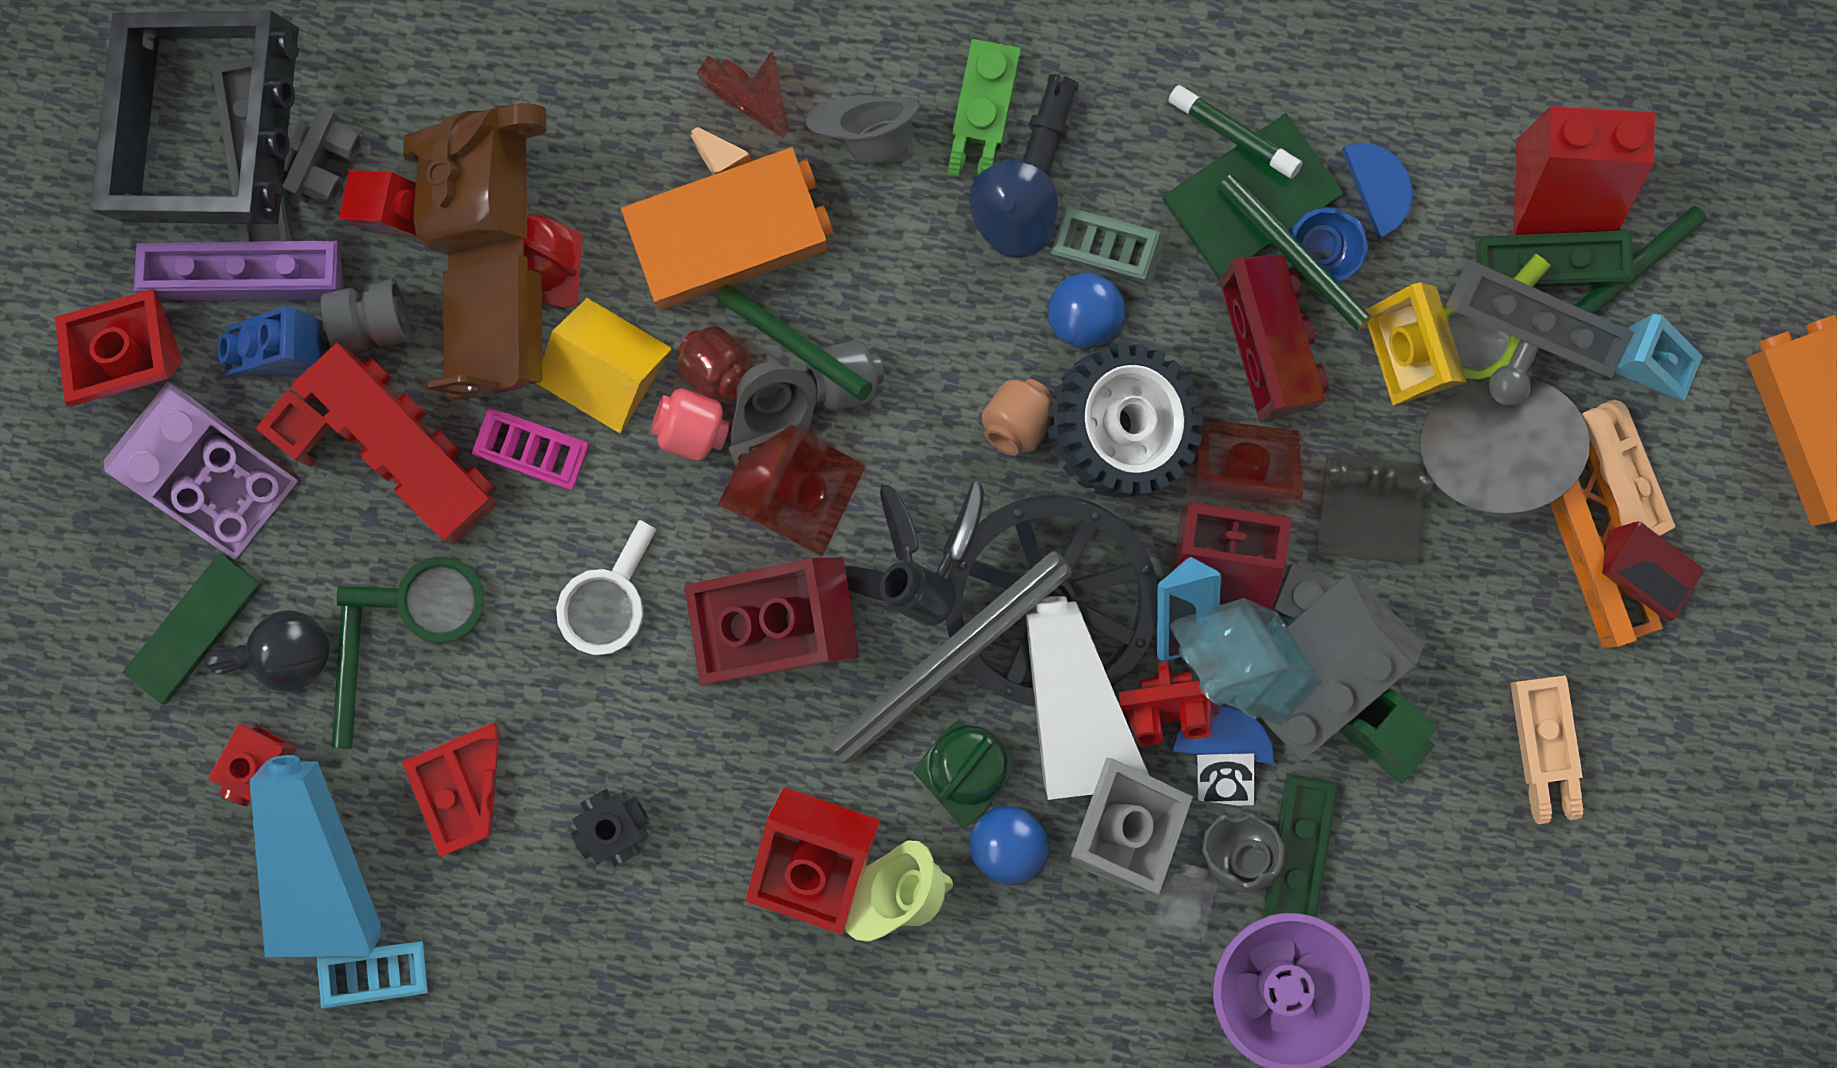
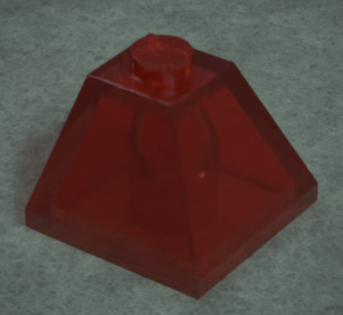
M791 424L739 459L718 506L823 557L866 466L800 427Z

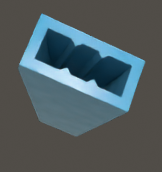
M293 755L273 757L265 762L250 779L265 957H369L381 937L380 920L318 761H300L299 757Z

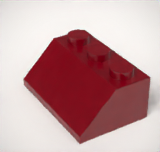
M1284 255L1234 259L1219 279V283L1259 423L1319 407L1326 401L1324 393L1329 392V383L1323 365L1321 363L1315 364L1310 345L1315 344V335L1309 317L1307 315L1301 316L1296 297L1301 296V286L1296 270L1293 267H1287Z

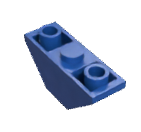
M285 306L226 327V333L220 336L217 348L220 363H225V376L300 377L322 356L323 321L295 307ZM232 364L242 365V366H240V367L231 369V368H232Z

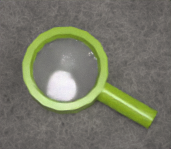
M1535 254L1513 279L1534 287L1551 265L1544 258ZM1446 307L1444 308L1466 378L1478 380L1490 377L1498 368L1509 364L1520 339Z

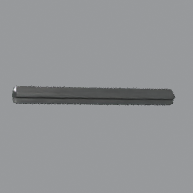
M1050 552L838 733L831 741L830 749L833 754L845 764L852 762L1069 578L1071 568L1067 561L1057 552Z

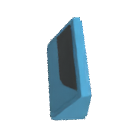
M1192 557L1182 562L1158 584L1157 658L1163 662L1205 651L1218 644L1221 576L1218 571Z

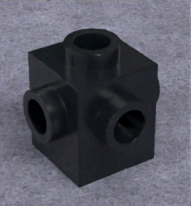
M605 789L580 803L584 812L572 819L577 829L572 831L571 835L576 847L585 859L592 856L596 865L610 859L613 866L616 867L642 852L637 843L649 837L645 826L650 824V820L637 797L629 799L626 791L611 796L608 789ZM604 819H608L615 824L616 833L611 839H605L598 827Z

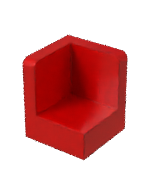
M287 389L255 429L291 458L311 467L317 459L309 452L330 428V425L323 419L324 415L311 406L312 403L307 399H303L292 390Z

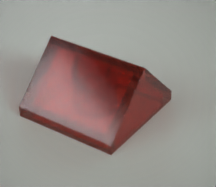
M1203 418V426L1197 429V434L1202 435L1200 446L1195 448L1196 456L1193 462L1190 495L1286 508L1301 502L1303 497L1299 431Z

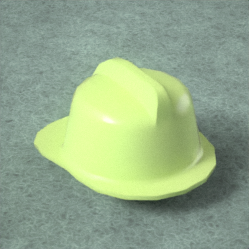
M906 841L885 856L866 866L845 930L856 940L870 942L884 937L901 926L924 925L938 914L944 902L945 893L953 887L952 879L934 863L928 847L920 841Z

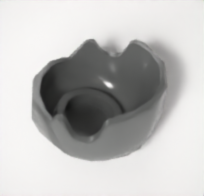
M1250 813L1240 818H1230L1227 815L1218 817L1204 833L1202 852L1212 876L1225 888L1236 892H1253L1272 885V882L1279 878L1284 870L1286 849L1277 829Z

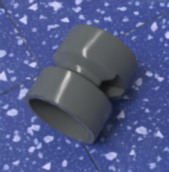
M394 278L368 283L361 294L350 287L326 292L321 296L323 323L331 347L338 343L352 353L358 354L367 352L371 342H375L380 348H386L411 341V328L405 299L398 282Z

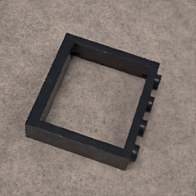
M271 10L112 13L90 210L117 221L135 223L278 225L281 197H284L283 177L285 158L290 148L288 129L290 111L295 100L293 82L296 58L300 51V48L297 47L299 27ZM255 38L238 197L142 196L159 39Z

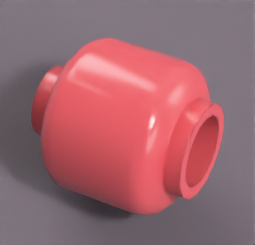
M679 388L670 397L665 395L661 397L652 422L651 434L657 435V442L662 450L694 461H702L709 455L712 448L722 449L730 423L722 419V405L718 400Z

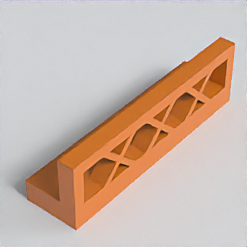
M1589 441L1587 463L1591 473L1584 488H1581L1577 480L1567 492L1552 501L1550 506L1602 648H1612L1637 641V637L1663 629L1657 613L1602 574L1605 555L1604 547H1606L1608 530L1620 527L1622 524L1619 519V508L1609 484L1604 481L1601 475L1600 461L1592 441ZM1594 483L1596 484L1600 497L1591 493V489ZM1587 499L1604 507L1608 521L1601 536L1598 535L1586 503ZM1622 594L1639 602L1646 623L1632 627L1621 598Z

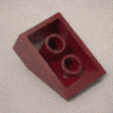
M843 557L808 558L684 585L700 685L860 658Z

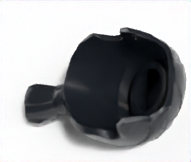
M284 610L273 613L261 620L253 629L246 645H239L236 648L218 645L208 651L204 661L205 666L211 669L212 673L227 674L236 669L248 668L254 677L266 687L276 691H291L308 686L317 678L328 660L330 643L324 630L312 617L298 611Z

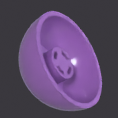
M1281 913L1266 916L1250 923L1240 930L1227 944L1214 973L1213 1002L1217 1018L1225 1035L1237 1050L1251 1061L1265 1068H1321L1342 1056L1361 1033L1369 1012L1370 982L1360 953L1340 930L1316 917L1297 913ZM1290 970L1289 975H1283L1279 978L1276 977L1277 975L1287 973V971ZM1271 988H1273L1274 996H1275L1276 999H1277V1000H1275L1274 1002H1272V1000L1274 999V997L1272 996Z

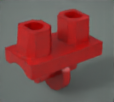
M1169 660L1158 663L1159 677L1141 679L1142 689L1119 692L1120 707L1139 747L1159 745L1164 741L1162 723L1181 721L1184 738L1191 740L1209 738L1212 736L1213 716L1220 715L1219 702L1215 696L1211 678L1193 681L1192 672L1173 674Z

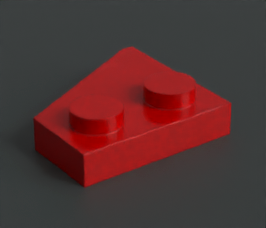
M491 723L402 761L440 857L492 836L500 734L497 723Z

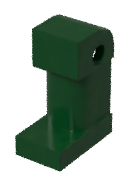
M1388 688L1369 704L1385 717L1376 729L1363 720L1352 719L1339 732L1398 783L1403 784L1435 746L1429 738L1439 727L1403 696Z

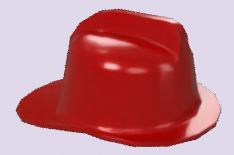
M531 213L527 216V239H524V256L527 257V268L541 275L542 302L561 308L577 306L583 234L550 218Z

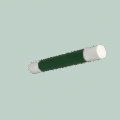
M1181 85L1176 86L1172 91L1169 102L1288 178L1293 179L1299 172L1303 162Z

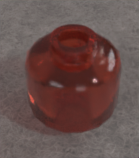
M710 326L701 331L694 330L690 332L679 346L680 356L677 368L679 375L684 381L701 395L716 400L726 398L729 400L736 397L737 385L742 376L751 368L752 364L751 353L745 345L725 329L719 326Z

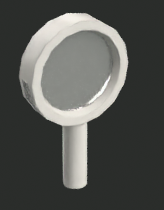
M639 520L612 571L605 569L586 571L571 579L561 591L556 607L557 623L564 638L576 649L593 655L614 654L629 646L638 635L644 618L643 600L635 585L629 580L655 534L656 528Z

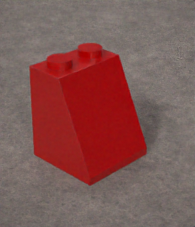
M1550 106L1517 138L1513 235L1619 231L1654 164L1655 112Z

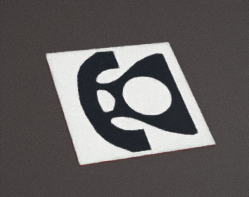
M1254 753L1197 755L1199 801L1237 806L1254 805Z

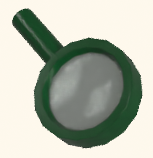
M443 556L425 559L411 567L400 581L399 588L338 586L337 606L397 608L398 615L408 630L422 640L438 644L454 642L471 633L480 621L485 605L483 586L474 571L459 560Z

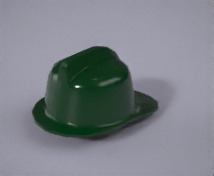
M958 720L943 731L917 764L913 773L963 828L969 826L983 814L1008 782L1014 770L1015 755L1006 750L1004 745L993 734L980 727L966 725Z

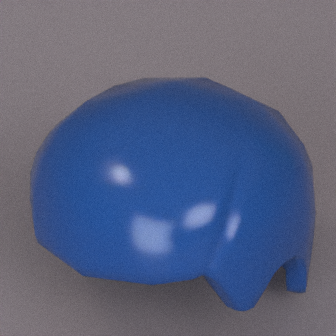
M1323 207L1309 211L1291 229L1290 233L1309 253L1333 251L1327 258L1316 260L1338 282L1349 280L1364 264L1369 247L1364 228L1358 219L1339 209Z
M1095 273L1076 274L1061 281L1048 300V321L1057 337L1074 348L1090 349L1110 344L1117 338L1127 321L1126 301L1112 281Z
M1017 806L994 807L978 818L970 834L969 849L973 862L981 872L998 884H1027L1043 872L1050 856L1048 833L1044 825L1033 814Z

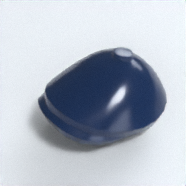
M1005 159L991 165L975 178L969 194L972 218L984 239L996 251L1008 257L1023 258L1034 255L1044 249L1052 237L1058 211L1057 193L1048 175L1031 162L1022 159Z

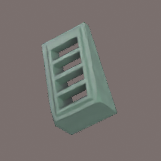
M1066 206L1051 254L1150 287L1165 239L1159 231ZM1079 223L1087 225L1080 251L1071 248ZM1098 230L1106 232L1099 256L1090 254ZM1121 236L1126 238L1119 261L1112 260L1110 258L1117 237ZM1137 242L1145 244L1138 267L1130 265Z

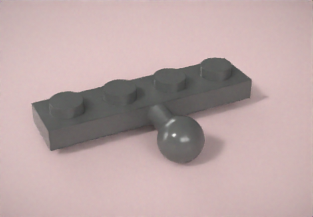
M1467 260L1446 305V308L1520 339L1509 364L1498 368L1489 380V392L1492 398L1506 406L1517 405L1528 396L1531 383L1527 372L1539 348L1612 379L1634 332L1471 260Z

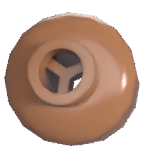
M1026 379L1025 382L1008 380L1003 383L982 412V424L985 428L984 436L987 441L997 450L1008 455L1030 453L1038 448L1048 433V427L1054 424V419L1047 418L1049 406L1053 405L1049 399L1051 397L1049 390L1033 379Z

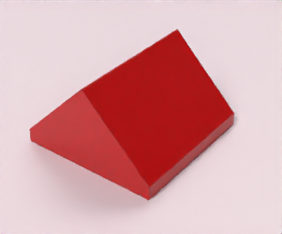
M153 289L55 317L64 401L69 407L169 379L183 362L180 349L159 297Z

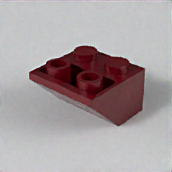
M1188 502L1181 508L1172 571L1189 557L1218 571L1221 576L1220 616L1268 623L1285 569L1292 518Z

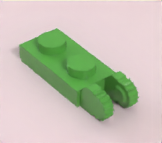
M972 39L952 132L954 141L948 175L959 177L964 169L967 141L985 145L983 155L979 160L978 174L994 164L997 147L1001 148L1021 48Z

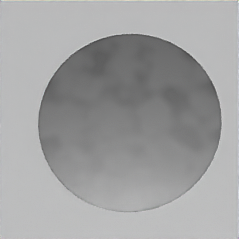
M1489 378L1433 407L1426 418L1421 434V454L1424 465L1432 480L1442 491L1468 507L1492 513L1530 511L1549 504L1562 496L1575 484L1585 468L1589 454V434L1582 414L1567 396L1542 381L1530 378L1531 388L1528 396L1521 403L1513 406L1502 405L1492 398L1489 392Z

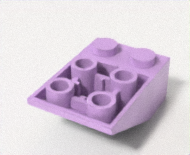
M168 381L104 459L105 472L234 560L237 559L298 482L295 477L209 410Z

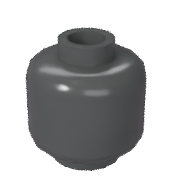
M860 341L845 342L821 349L872 383V391L863 401L855 398L810 365H806V373L812 376L817 387L816 403L822 402L830 411H839L871 403L877 393V384L884 381V370L880 357L876 353L870 354L867 347Z

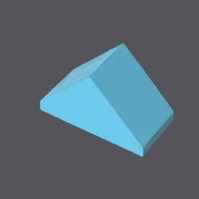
M1652 314L1631 325L1629 330L1634 332L1615 373L1685 402L1703 356L1663 315Z

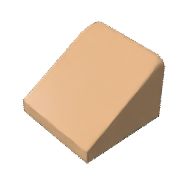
M699 127L691 131L693 143L713 175L751 162L750 155L745 150Z

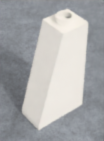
M1063 596L1045 597L1027 612L1025 616L1042 771L1048 800L1094 794L1106 758H1113L1149 775L1076 601L1067 602V598Z

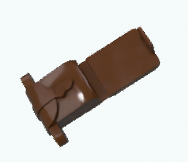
M517 103L485 111H465L444 118L439 124L421 128L403 137L404 159L418 163L413 216L416 235L428 249L448 254V271H443L444 378L428 381L427 389L445 392L449 398L465 400L519 390L526 383L534 384L542 381L541 275L527 268V257L524 256V239H527L526 139L546 133L547 118L546 109L543 106L531 103Z

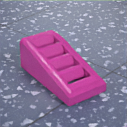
M489 407L476 439L472 455L481 460L573 491L590 444ZM503 424L508 426L509 430L501 452L497 453L493 451ZM523 431L530 435L519 461L514 459L513 456ZM543 438L550 442L539 468L533 466ZM561 445H564L570 449L562 472L558 475L552 473Z

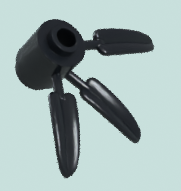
M978 480L972 482L954 527L944 546V557L937 572H933L913 562L911 553H915L919 549V541L911 516L896 490L888 485H881L880 497L895 555L898 560H903V563H895L885 572L862 567L845 566L848 589L870 598L885 601L891 610L924 625H938L949 616L955 604V587L945 576L952 561H962L971 546L983 507L984 490L982 484Z

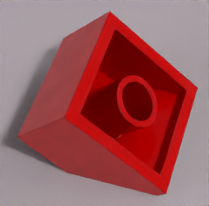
M783 787L766 822L745 902L842 935L870 857L880 819Z

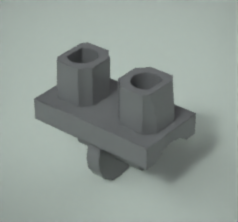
M320 106L310 127L300 121H296L290 136H288L290 148L285 158L284 171L289 173L283 183V188L291 193L293 198L306 204L310 198L334 205L342 191L344 181L341 177L323 170L330 153L353 163L363 146L364 140L359 134L347 127L335 112Z

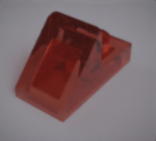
M774 52L768 55L750 83L747 81L749 78L748 74L733 62L725 59L720 64L707 56L697 71L701 86L784 139L789 129Z

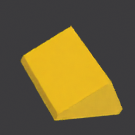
M1422 282L1415 283L1366 309L1372 316L1367 324L1393 406L1467 382L1437 286Z
M586 298L552 331L542 359V381L536 384L621 434L673 349Z

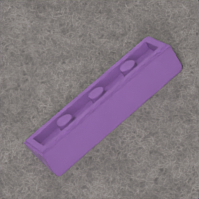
M338 241L137 243L133 291L137 294L153 289L160 301L321 300V296L326 292L344 289L340 243Z

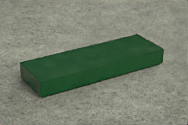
M1632 231L1481 236L1475 239L1476 263L1511 278H1514L1535 254L1544 258L1551 267L1534 287L1631 284L1634 281Z
M219 553L122 673L157 702L167 704L263 584L225 554Z
M1286 773L1277 831L1286 849L1284 870L1279 878L1267 887L1262 918L1281 913H1297L1317 918L1339 783Z

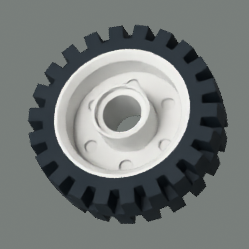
M1116 345L1101 349L1080 359L1073 364L1074 367L1063 374L1060 378L1063 383L1055 387L1051 396L1056 399V403L1049 406L1047 418L1054 419V425L1048 427L1049 439L1056 438L1059 445L1052 448L1056 458H1064L1067 463L1062 468L1069 476L1077 475L1079 477L1076 483L1085 489L1094 488V493L1102 496L1134 497L1145 495L1170 485L1169 482L1177 480L1185 473L1182 468L1191 465L1196 455L1191 452V449L1200 446L1202 435L1196 434L1195 428L1203 426V414H1194L1193 407L1201 405L1198 394L1190 395L1187 390L1194 385L1188 375L1180 377L1177 374L1182 367L1175 360L1164 361L1165 353L1157 349L1147 351L1148 346ZM1122 410L1128 414L1131 421L1129 433L1120 424V413Z

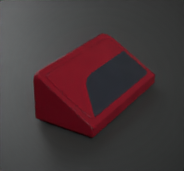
M1632 522L1608 530L1602 574L1666 621L1675 620L1699 581L1702 568L1642 522Z

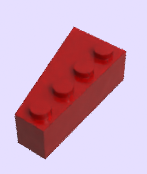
M336 343L290 386L303 399L308 398L324 406L328 413L325 414L323 419L353 445L358 443L363 448L359 452L361 458L383 479L388 482L392 479L398 485L394 488L395 492L443 541L454 545L498 504L489 494L495 486L475 465L468 470L463 467L454 457L461 451L459 447L441 429H438L433 434L420 421L426 415V412L406 392L398 397L389 388L387 383L393 377L374 357L370 356L364 361L356 354Z

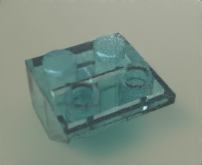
M1245 598L1178 618L1169 626L1180 644L1178 648L1180 655L1194 668L1201 680L1199 687L1203 694L1217 705L1226 703L1240 709L1253 719L1261 717L1281 725L1322 683L1279 614Z

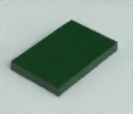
M1287 113L1259 130L1257 134L1303 162L1299 172L1293 179L1288 178L1237 145L1166 193L1162 198L1218 279L1221 278L1234 259L1253 257L1272 244L1218 189L1219 184L1228 175L1233 174L1289 232L1305 213L1327 207L1343 194Z

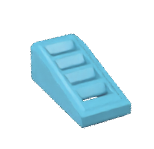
M423 941L374 947L369 957H317L321 1009L428 993ZM408 954L411 984L401 986L398 955ZM387 957L390 987L379 988L377 958ZM366 960L369 990L358 991L356 961ZM345 963L348 993L337 994L335 964Z

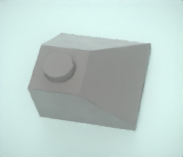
M1106 758L1071 857L1084 870L1119 886L1159 895L1193 796L1113 758Z

